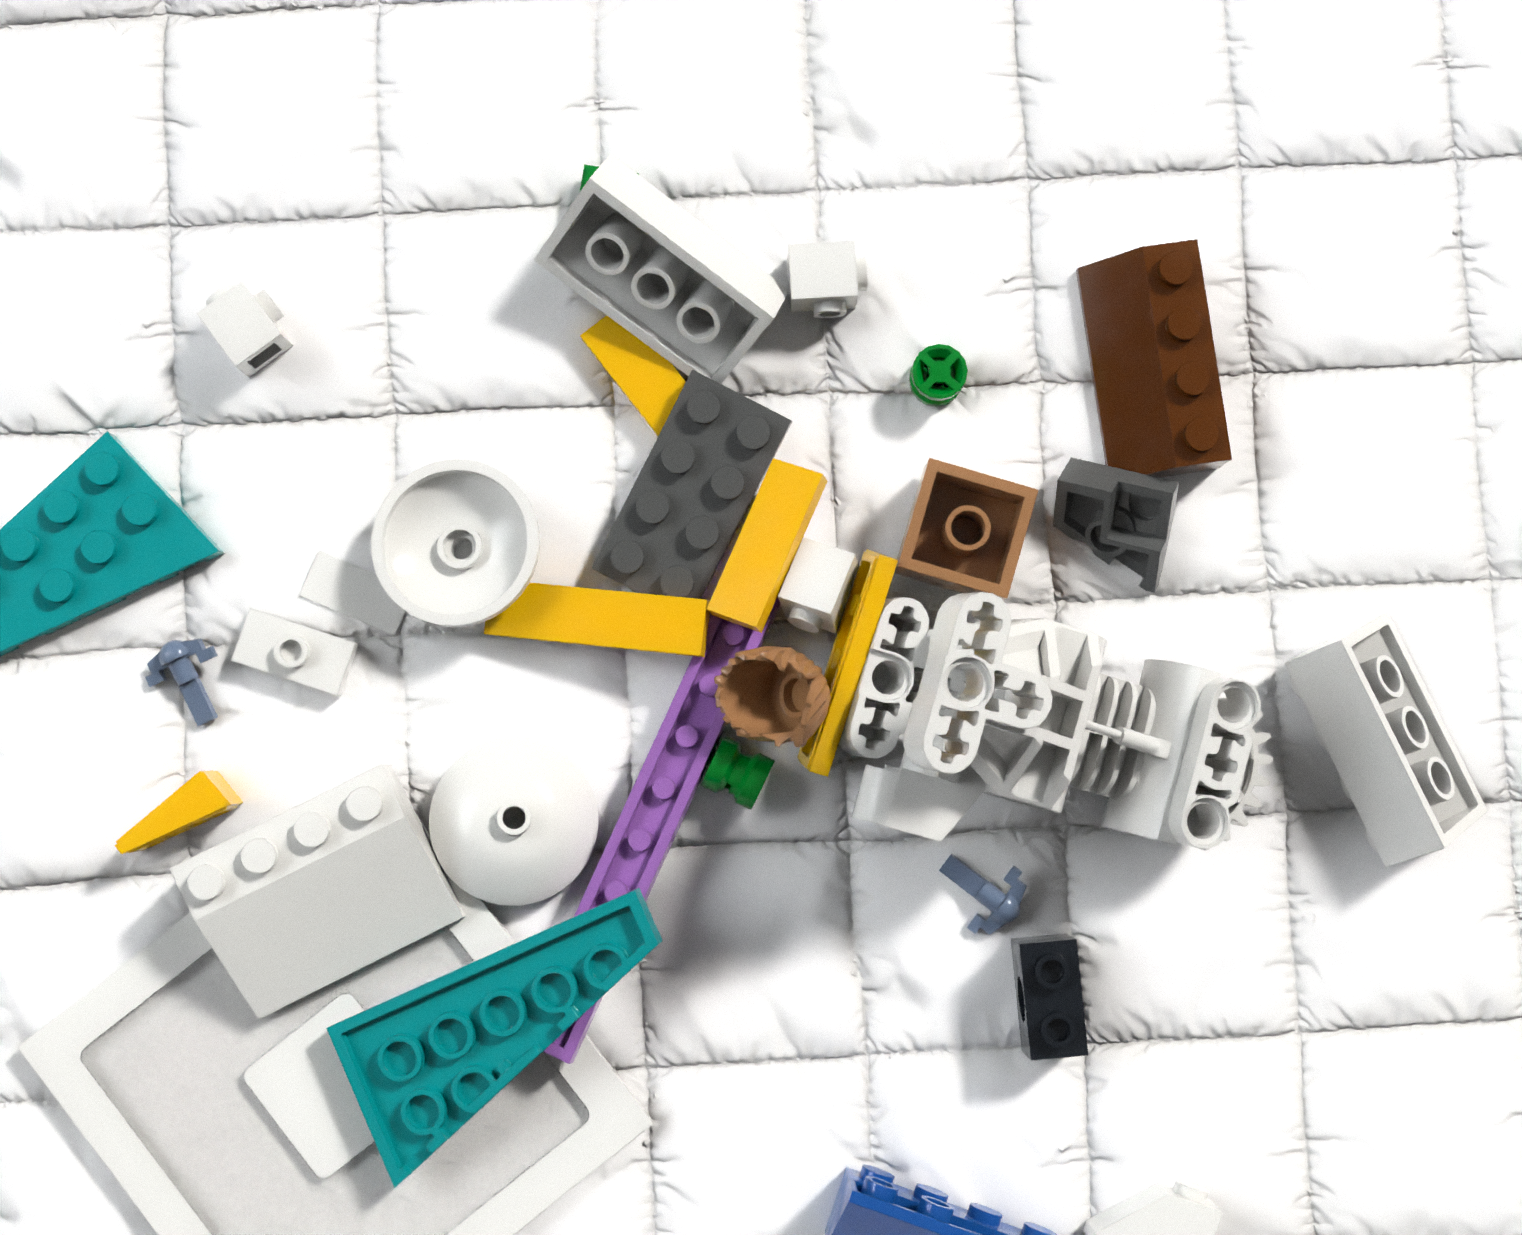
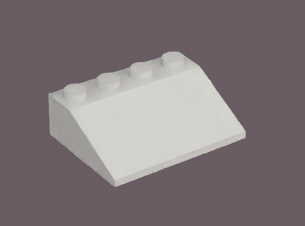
M379 764L170 868L195 923L258 1019L465 917L392 764Z

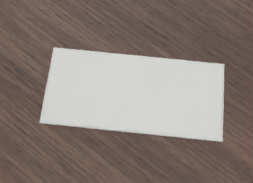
M318 550L299 593L301 597L394 636L405 614V611L387 595L375 573Z

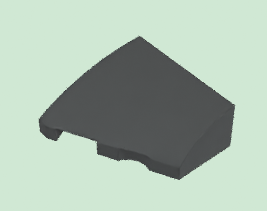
M1071 457L1057 480L1053 526L1071 539L1086 543L1093 551V554L1108 565L1115 558L1143 577L1138 585L1145 591L1155 593L1159 585L1166 556L1179 482Z

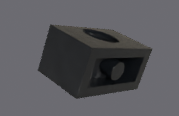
M1066 933L1011 938L1022 1052L1031 1061L1088 1055L1077 939Z

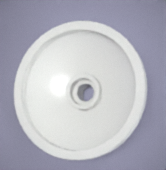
M467 459L434 462L404 477L389 492L380 506L371 535L373 566L377 578L387 595L401 609L413 617L443 627H465L479 624L509 608L530 583L540 554L539 524L535 511L525 493L511 478L490 465ZM463 542L472 543L473 549L470 556L465 559H457L455 555L457 546Z
M526 737L493 739L479 744L461 755L447 769L439 781L432 798L429 813V832L433 850L447 875L460 888L472 896L489 903L506 906H521L543 901L567 887L587 864L595 846L599 824L594 791L581 768L560 749L543 741ZM510 808H518L525 814V823L518 829H510L503 822V815Z

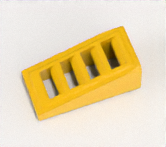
M199 771L121 836L114 846L121 854L144 851L236 809L243 801L218 771Z

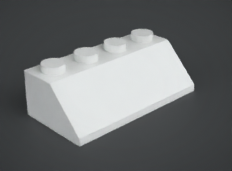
M612 154L605 159L589 178L534 258L535 262L689 376L693 369L720 384L723 383L772 322L790 291Z
M1388 611L1319 643L1284 663L1290 674V683L1293 691L1303 700L1315 724V734L1319 743L1328 750L1340 774L1342 790L1353 801L1365 825L1367 840L1371 847L1378 851L1385 867L1445 849L1488 812Z

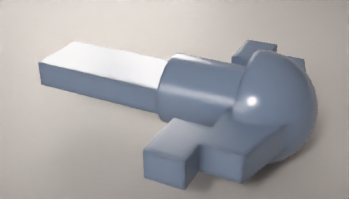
M202 639L171 640L164 644L160 652L147 663L151 675L145 677L149 687L167 680L162 669L169 667L197 726H200L217 718L218 715L204 689L190 656L196 654L201 664L218 656L214 646L206 648Z
M951 854L939 869L941 873L992 912L987 920L980 914H976L967 926L974 934L981 928L990 935L1004 924L1010 923L1018 917L1021 908L1020 904L1027 885L1018 879L1022 871L1013 865L1003 879L1012 886L1006 894L954 854Z

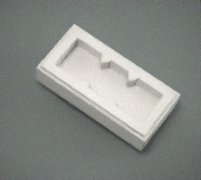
M249 608L231 661L341 697L359 644Z

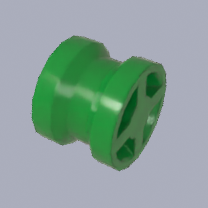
M936 344L926 347L919 352L910 370L909 385L911 392L917 400L928 406L939 407L949 404L956 399L966 382L968 369L965 359L958 350L949 345ZM935 383H937V384H942V383H944V384L947 385L948 387L946 388L944 385H934V384H935Z

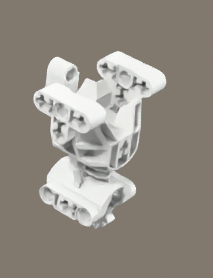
M976 592L960 593L949 597L942 603L937 613L934 627L929 630L927 611L920 602L906 597L885 599L838 745L851 755L876 759L888 755L895 748L898 740L903 743L905 749L900 768L886 764L884 769L870 765L865 766L851 816L854 818L941 842L982 793L1027 806L1061 813L1068 786L1109 797L1101 827L1127 835H1138L1167 844L1176 845L1178 843L1207 851L1218 846L1222 841L1228 842L1231 840L1230 824L1246 827L1249 824L1242 811L1244 806L1261 807L1262 803L1252 791L1254 786L1264 787L1270 785V781L1266 777L1258 774V768L1261 765L1272 763L1273 757L1259 753L1258 745L1269 740L1271 735L1270 733L1254 731L1253 726L1263 716L1262 711H1260L1261 700L1254 686L1244 679L1220 678L1221 673L1213 670L1159 659L1145 660L1139 685L1100 673L1107 643L1105 638L1045 618L1011 619L1009 608L1002 598L993 593ZM972 611V616L980 620V622L968 623V612ZM891 614H896V619L904 622L901 632H897V628L889 624ZM887 645V648H897L898 652L880 648V646ZM883 662L889 668L891 676L888 687L879 692L873 685L872 673L875 667ZM914 683L920 684L918 692H911ZM1224 692L1226 696L1224 698H1219L1221 693ZM865 701L883 702L882 710L864 706ZM861 724H866L869 728L874 729L872 739H866L863 735L858 734Z

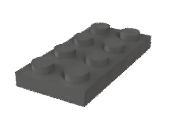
M692 369L591 569L638 593L702 599L793 421Z

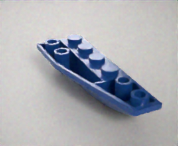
M866 1164L862 1165L861 1171L846 1167L825 1229V1235H1057L1050 1229L1031 1222H1024L1022 1229L1001 1222L1003 1215L1000 1212L978 1203L971 1202L968 1210L947 1203L949 1196L946 1193L928 1185L917 1183L914 1191L893 1183L894 1175Z

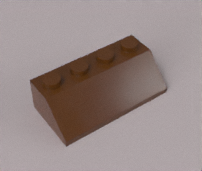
M1198 239L1143 246L1077 268L1076 275L1105 465L1154 477H1166L1217 470L1231 461L1232 455Z

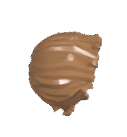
M763 646L736 652L735 657L729 659L728 665L721 668V675L714 677V683L718 685L714 694L716 708H720L721 713L725 714L722 719L727 724L731 723V727L736 730L737 736L745 737L748 740L775 742L774 745L777 747L786 742H793L795 747H802L806 745L807 740L821 726L828 713L831 699L830 688L825 676L822 674V668L815 665L814 661L808 659L803 653L797 652L791 647Z

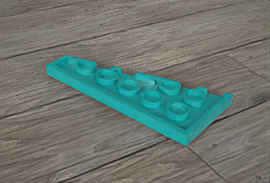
M108 431L0 529V657L41 635H49L125 600L128 595L154 583H162L179 575L178 572L202 561H210L225 554L118 438Z
M640 888L326 1028L394 1188L411 1175L663 941Z

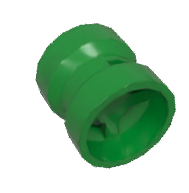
M724 736L700 786L715 793L726 788L729 790L728 793L734 796L737 804L752 810L775 760L761 753L755 755L747 753L745 755L742 753L740 743Z

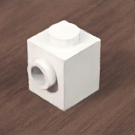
M855 241L788 244L787 270L790 290V312L813 311L814 317L836 318L846 315V309L856 308L858 291H867L868 278L866 258H856Z
M240 281L235 286L228 284L214 291L206 300L207 306L196 313L233 365L248 377H251L294 346L277 324V321L284 317L273 299L264 289L255 294L243 281Z
M805 537L802 538L778 595L784 615L788 617V621L792 625L811 633H818L820 628L837 633L859 568L856 554Z

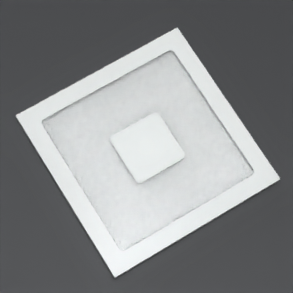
M417 815L423 827V830L432 846L429 829ZM445 871L444 873L465 917L261 1019L257 1018L189 912L17 1046L158 1235H515L654 1124V1121L586 1034L573 1063L568 1064L542 1052L411 1175L394 1188L326 1028L516 943L486 903L460 888Z

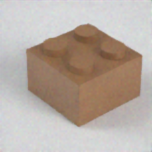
M929 458L921 474L897 556L898 563L894 573L960 593H993L1002 598L1003 601L1006 600L1024 543L1038 489Z

